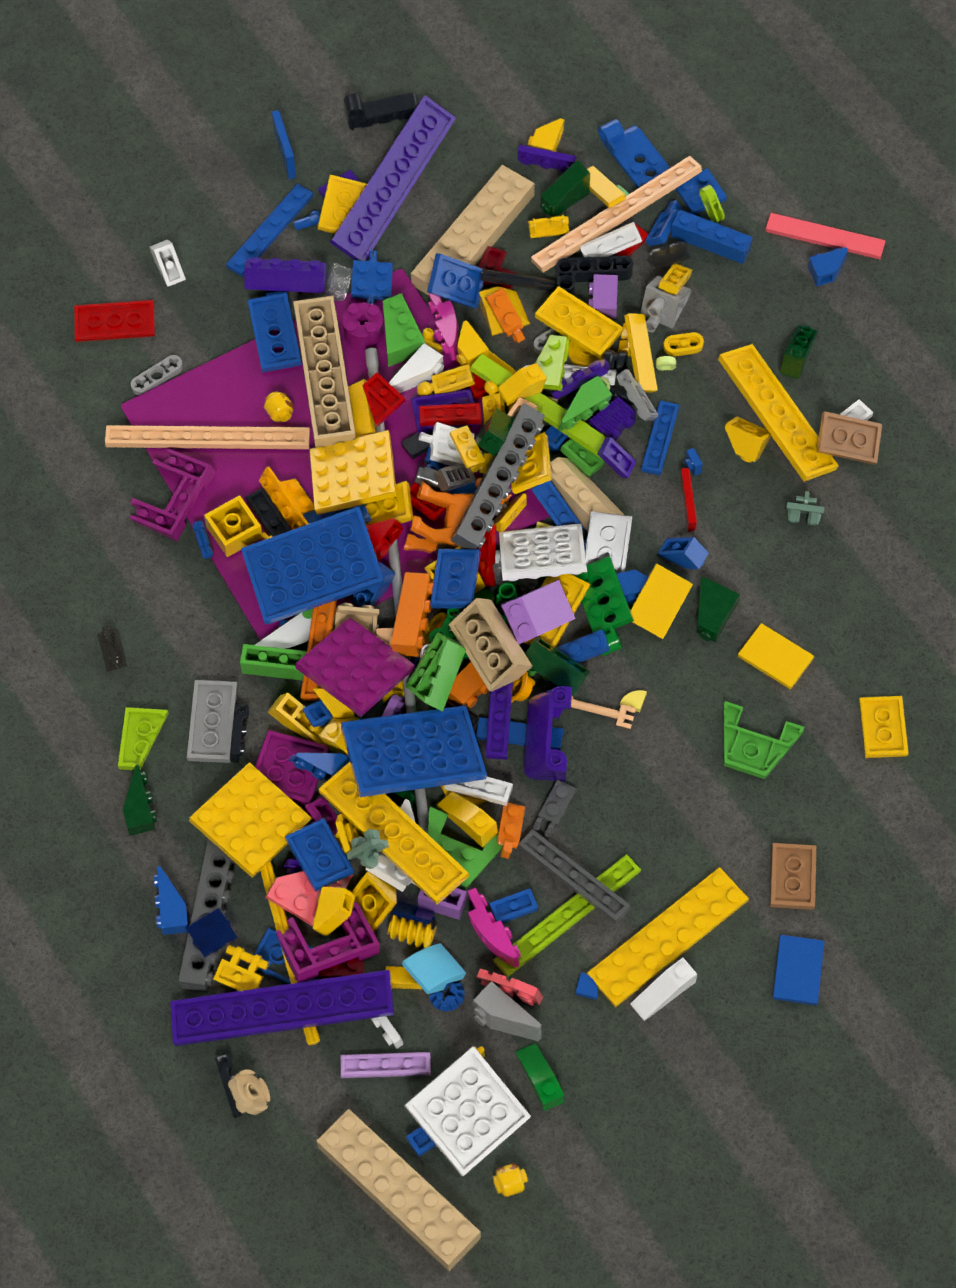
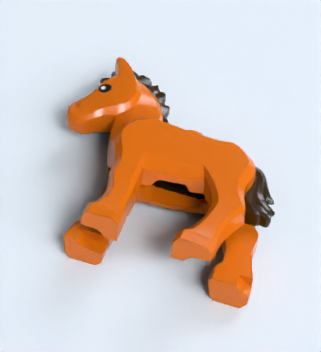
M482 478L476 480V489L478 488ZM422 481L417 498L446 508L444 528L433 529L427 526L420 517L414 515L410 531L426 539H420L408 533L403 550H418L427 553L436 551L435 554H438V549L457 548L458 545L450 540L474 494L437 492ZM488 492L491 497L495 498L491 492ZM511 494L506 499H502L500 504L503 507L499 513H503L502 510H506L509 504L508 500L512 496ZM480 508V511L483 514H486V512Z

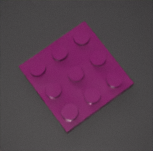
M268 730L255 768L293 802L307 805L312 803L319 779L313 777L312 773L307 770L298 769L288 759L296 753H329L330 747Z

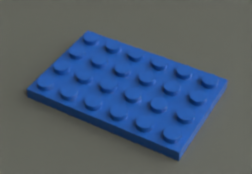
M359 506L241 548L266 625L385 583Z
M466 705L444 708L443 712L436 709L341 722L343 738L360 797L485 780L487 777Z

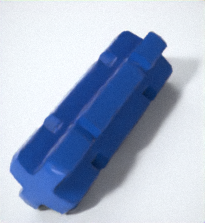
M203 521L193 522L192 526L202 557L204 559L213 557V550Z

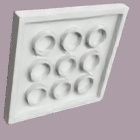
M581 524L499 532L503 581H516L523 578L537 579L543 576L557 577L562 574L577 575L587 572Z
M474 1046L404 1105L461 1176L468 1173L531 1117Z

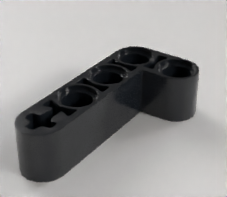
M351 93L344 98V111L349 129L354 130V128L359 127L362 129L377 123L385 124L392 122L391 120L398 119L399 121L410 118L419 104L417 94L405 93L362 103L359 94Z
M628 256L562 258L556 264L557 287H561L574 296L575 282H594V275H618V281L628 280L633 275V260Z

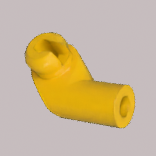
M425 328L422 333L425 344L442 354V346L434 341L433 330Z

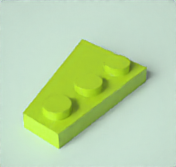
M550 335L536 361L547 378L543 389L562 391L563 385L561 382L562 377L565 375L564 363L567 361L570 344L566 336Z
M125 709L118 761L119 769L134 770L135 766L139 765L141 770L169 714L168 710Z

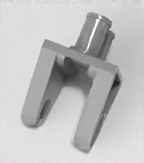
M657 276L647 285L640 314H645V318H648L646 321L648 332H654L659 323L670 328L674 327L690 297V288L683 286L677 295L663 292V289L658 288L663 278Z

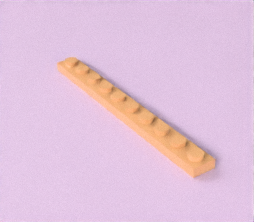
M691 156L685 158L627 195L624 201L611 208L608 207L531 257L532 263L544 273L555 266L558 260L567 258L580 250V245L602 236L702 172L701 165Z
M106 425L105 445L106 447L309 449L310 428Z

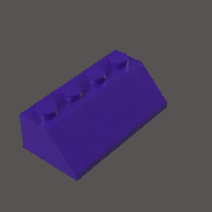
M254 257L247 259L244 267L245 289L324 293L328 278L326 263L317 260L303 262L297 259L283 261L277 258L263 260Z

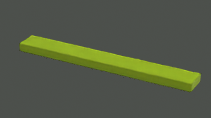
M481 354L470 367V371L485 381L494 382L498 387L513 375L484 354ZM542 393L525 398V400L537 406V411L545 415L544 421L556 429L559 428L567 410ZM579 420L573 428L561 431L601 458L597 453L604 439L607 438L582 420Z
M626 854L596 879L615 893L640 873L641 869ZM578 894L574 895L513 944L517 945L521 957L518 958L519 967L515 968L498 957L493 962L508 978L595 909V907Z

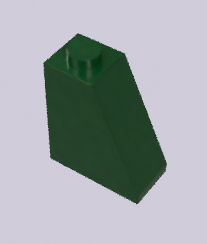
M579 160L570 166L541 195L540 207L544 214L556 217L590 194V172Z
M496 408L476 435L475 441L477 446L495 456L505 443L514 418Z
M704 576L700 582L697 633L706 641L712 640L716 642L737 607L740 594Z

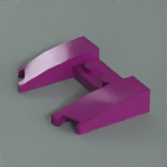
M168 449L167 451L171 456L162 463L156 458L152 464L181 478L182 480L165 511L132 498L131 505L137 507L136 516L130 515V519L174 541H178L187 525L184 521L202 488H208L216 471L207 463Z
M354 902L351 916L341 924L346 936L318 947L309 949L293 917L287 920L290 928L283 935L279 930L276 931V936L297 983L318 977V971L357 957L359 961L379 954L380 944L357 902Z

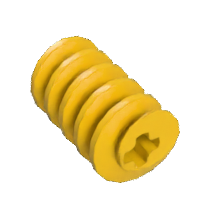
M395 911L389 924L388 934L390 933L391 939H395L398 936L399 942H403L407 938V944L409 945L414 941L416 947H420L423 944L425 949L431 946L437 926L431 929V922H428L424 927L423 919L414 924L413 916L409 921H406V914H403L398 919V912Z

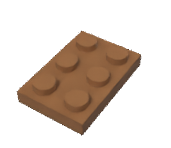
M823 412L817 453L875 465L878 460L882 424Z
M773 843L770 907L814 910L816 846Z

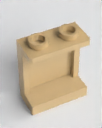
M342 603L335 610L334 630L351 617L376 636L379 609H374V606L371 605L353 607V604Z

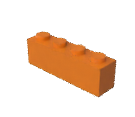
M405 572L391 640L392 650L402 656L419 657L420 649L424 646L423 633L428 628V619L426 617L427 613L431 612L430 597L434 583L431 580L430 574Z
M472 662L456 676L448 697L456 705H466L470 709L477 703L478 697L482 693L486 694L489 691Z

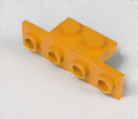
M266 467L259 482L291 529L294 530L308 525L309 523L303 514L314 511L315 506L296 479L280 482L271 468Z

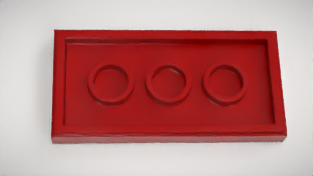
M154 300L74 305L75 342L155 336Z

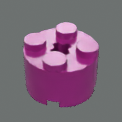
M352 303L348 306L343 315L344 337L352 347L366 350L373 348V345L379 344L384 335L383 317L377 305Z

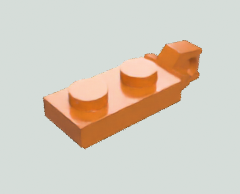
M500 288L485 297L503 333H506L507 337L511 335L517 343L525 340L521 331L524 328L521 324L522 322L504 288Z
M507 803V806L503 805L496 841L499 845H502L500 855L502 858L509 859L512 848L517 849L525 811L524 806Z

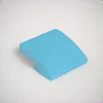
M441 943L427 947L402 962L404 968L427 994L444 990L447 983L462 980L466 974Z

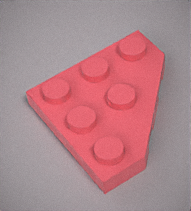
M302 871L277 877L265 898L313 927V919L316 915L318 897L321 890L315 892ZM353 874L327 887L346 889Z
M480 969L477 978L481 980L480 984L486 987L490 982H493L509 997L513 998L514 995H517L521 1002L533 1006L534 1003L540 1005L542 1001V994L534 986L511 978L510 982H508L507 977L497 973L490 975L488 971Z

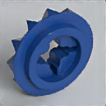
M454 981L446 984L444 990L441 991H446L450 986V993L453 995H448L444 1001L442 992L430 993L429 998L432 1005L441 1011L457 1009L462 1004L465 995L461 982Z

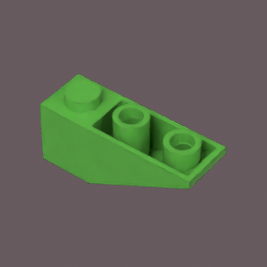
M599 376L581 386L560 423L559 432L564 429L569 430L573 428L579 420H586L596 410L602 411L609 406L612 393Z

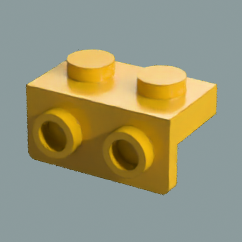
M468 426L452 430L449 435L465 467L471 468L473 473L477 472L484 464L485 459Z

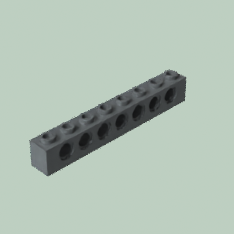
M525 403L517 410L505 443L491 460L450 541L463 549H480L486 540L483 536L486 531L489 532L494 524L493 516H497L501 511L503 505L500 503L502 499L507 498L511 491V488H509L510 483H514L520 473L517 471L518 467L524 465L528 458L525 455L527 450H531L536 442L534 439L535 434H539L544 426V423H542L545 417L544 414ZM513 443L517 444L519 446V449L516 448ZM497 476H500L503 481H500ZM488 492H491L495 498L491 497ZM480 508L483 509L486 512V514H483L480 511ZM471 525H474L478 531L474 530Z
M209 839L178 980L180 988L207 991V986L212 985L213 982L211 967L212 964L216 965L218 957L215 947L216 944L221 942L222 931H219L220 923L224 924L226 918V911L223 910L224 903L229 902L230 890H227L228 884L233 883L234 870L231 869L232 864L235 862ZM217 862H225V865L222 867L215 866ZM213 882L221 883L218 887H211ZM210 902L217 903L213 908L207 907V904ZM206 922L213 923L210 928L202 927ZM205 942L209 944L204 949L198 948L199 944ZM196 964H204V967L202 969H194V966Z

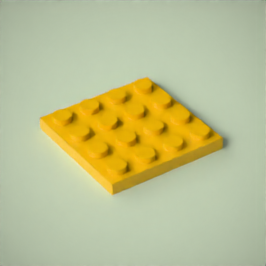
M389 430L358 437L346 442H338L330 446L310 449L314 506L317 515L397 496Z
M249 762L189 818V822L253 878L288 845L285 836L308 826L312 822V817Z

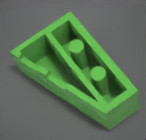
M402 294L383 300L388 367L409 360L425 344V340Z
M438 632L405 687L424 703L443 712L466 649L458 642Z

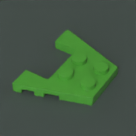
M725 701L724 766L765 779L803 734L804 727L786 721L780 740L737 727L743 707Z
M430 807L428 811L427 834L469 873V877L458 886L466 890L501 851L502 845L496 842V835L481 851L442 835L441 831L448 814Z

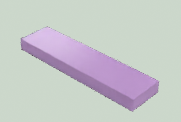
M430 1052L341 1055V1078L431 1075Z

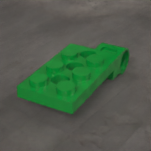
M608 556L587 565V572L574 575L590 584L582 604L592 632L603 630L606 634L610 651L603 653L602 656L623 648L615 629L634 621L612 559ZM595 580H603L601 586L593 587ZM602 597H609V601L605 605L599 604ZM611 614L616 615L613 622H606L607 616Z

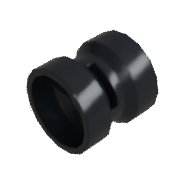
M607 349L604 359L609 363V369L615 368L621 372L626 370L628 353L623 351L616 353L614 350Z

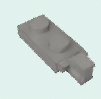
M624 370L617 375L619 384L625 387L627 391V397L637 407V413L644 421L655 420L658 417V413L640 383L635 381L631 372Z

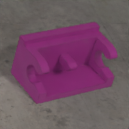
M320 797L312 803L305 805L306 813L312 817V822L314 823L324 818L335 836L338 832L336 827L337 816L324 797Z

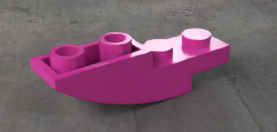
M428 293L430 302H428L431 313L436 314L434 315L437 330H434L438 342L442 341L441 346L444 354H449L452 361L456 360L460 333L453 305L450 300L442 303L440 297Z
M476 888L469 890V900L474 910L468 912L474 931L486 947L498 958L515 968L519 967L518 958L521 957L517 945L512 946L510 939H512V935L508 926L504 927L501 920L495 922L492 912L487 913L485 907L488 905L483 894L479 895Z

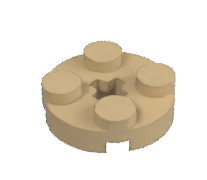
M242 1070L228 1082V1086L236 1101V1107L239 1112L257 1115L267 1109L270 1093L264 1080L253 1076L255 1072L251 1070Z

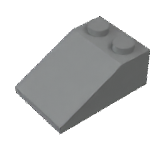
M490 982L473 1000L474 1019L481 1026L486 1024L490 1029L535 1041L541 1039L542 1025L493 982Z

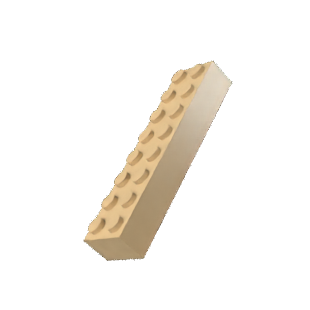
M502 165L412 271L411 282L414 287L429 295L427 289L436 253L476 266L483 258L487 247L494 245L534 197V183ZM440 297L442 303L447 301V299Z
M334 297L294 301L315 448L356 439Z
M350 1109L317 1140L318 1148L448 1271L481 1239V1232Z

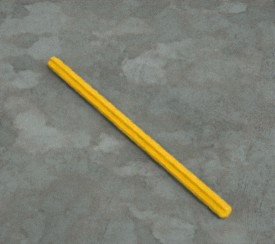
M271 861L260 870L266 894L276 879ZM268 900L276 931L279 930L283 935L289 929L285 910ZM283 953L291 984L297 983ZM316 1026L303 1028L308 1045H315L320 1042Z

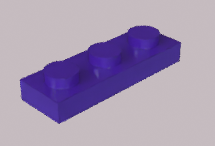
M519 145L518 161L525 165H540L544 169L554 168L564 173L576 162V156L524 145Z
M606 359L602 361L596 360L588 368L575 371L567 379L562 378V391L552 390L553 397L559 399L580 388L593 378L607 374L610 366Z

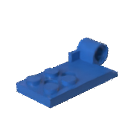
M614 119L598 127V134L604 146L637 188L670 169L644 133L635 125L623 130L620 122ZM643 157L645 161L639 163L635 161V158ZM647 171H654L656 175L650 177L645 173Z
M286 291L266 293L265 297L247 300L262 373L301 366L302 363ZM273 329H277L280 331V333L276 336H272L269 334V332ZM278 346L284 349L281 353L273 352V349Z

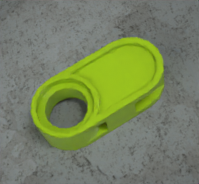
M707 185L699 189L700 197L709 218L714 223L723 221L725 215L713 187Z

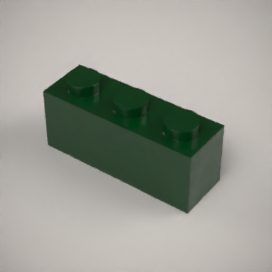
M539 636L535 638L525 653L532 664V667L529 669L530 671L538 672L541 674L542 679L548 683L553 682L559 687H572V696L575 695L590 673L588 669Z

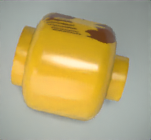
M276 391L266 397L264 409L273 421L285 422L291 418L294 405L285 393Z
M516 1164L498 1168L495 1173L496 1175L493 1176L497 1193H502L504 1197L523 1192L525 1189L524 1183L528 1182L525 1170H520Z

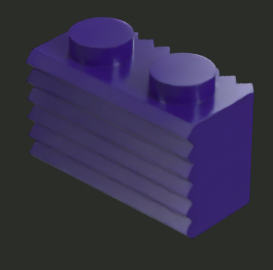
M618 396L608 407L591 418L590 426L615 441L620 437L621 431L625 428L629 429L635 424L636 411Z

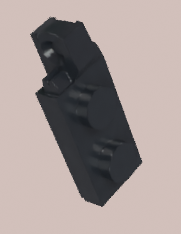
M236 704L231 762L239 763V757L244 756L245 743H241V736L246 737L247 724L243 723L249 718L248 704Z
M228 1054L216 1057L215 1061L233 1118L242 1116V1113L237 1109L236 1101L228 1086V1082L234 1077V1075H229L233 1064Z

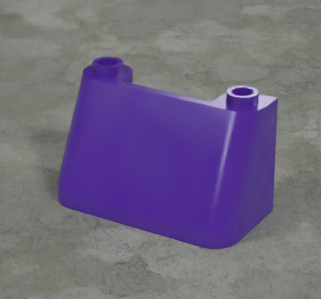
M555 687L537 694L529 700L524 773L530 779L566 782V755L562 751L550 749L552 719H560V715L565 709H571L572 687Z

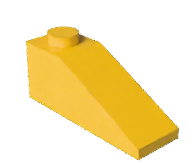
M289 693L280 695L268 713L282 725L307 740L324 745L319 734L326 725L313 728L302 711L305 706Z
M453 791L437 804V807L442 812L448 814V817L481 847H484L498 834L496 821L481 808Z

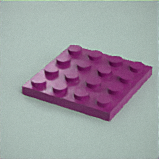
M351 617L302 657L295 666L298 671L360 717L408 676L415 667L412 662L398 652L393 651L389 645Z

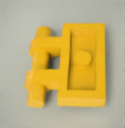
M229 945L226 953L232 955V959L230 962L225 959L221 960L213 980L238 991L258 989L263 976L257 974L256 971L258 967L267 970L269 962L263 960L260 955L255 954L254 956L245 952L244 948L239 946L236 948ZM240 960L250 963L248 970L238 966Z

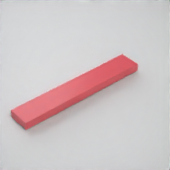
M774 213L770 214L766 227V232L834 249L847 247L848 252L875 259H881L886 241Z

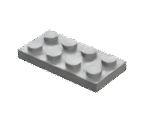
M195 680L187 761L230 763L237 682Z

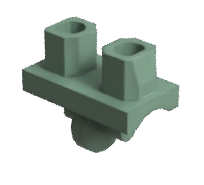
M805 491V497L796 496V502L804 504L787 502L788 522L799 523L800 513L808 514L807 524L818 526L820 518L824 514V507L808 505V503L816 504L817 498L809 497L810 491Z
M370 829L364 832L365 837H357L351 840L352 850L346 854L348 860L355 857L359 858L362 866L372 869L378 865V852L387 848L389 844L388 840L380 839L379 830Z

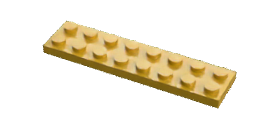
M750 344L720 354L719 362L801 479L805 482L836 471L839 465L831 455L817 453L819 437L754 345Z
M350 762L319 788V793L340 813H343L344 817L363 835L364 832L370 829L379 830L380 839L388 840L389 844L381 852L436 905L469 877V873L386 794L360 797Z
M719 867L587 972V975L594 980L599 990L616 1008L748 902L749 898Z

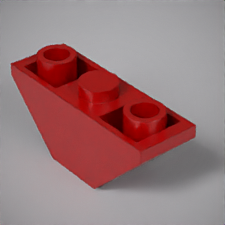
M394 518L366 525L378 562L388 553L389 548L400 537L404 529Z

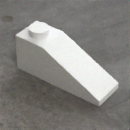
M423 344L391 379L389 384L399 393L418 386L423 381L428 382L432 380L431 376L441 373L444 368L443 355L428 345Z
M682 958L663 972L630 1005L645 1021L696 983L697 973Z

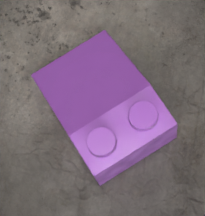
M559 580L501 604V608L518 644L575 619Z

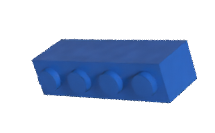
M679 210L672 223L671 237L744 264L751 250V236L688 212Z

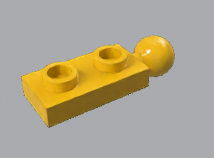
M470 364L431 376L433 383L426 381L419 383L417 393L420 396L431 395L433 391H435V394L475 385L473 372L470 371Z
M486 381L484 385L485 391L489 394V396L482 397L484 424L496 408L505 413L504 399L498 393V386L492 381Z

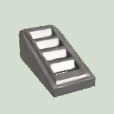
M464 463L439 469L434 474L442 492H447L476 481L471 468H466Z

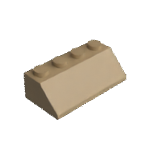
M558 457L550 462L552 477L550 481L587 531L591 511L624 515L569 458Z
M476 598L449 624L461 646L466 649V654L489 691H494L518 680L532 667V664L492 600Z

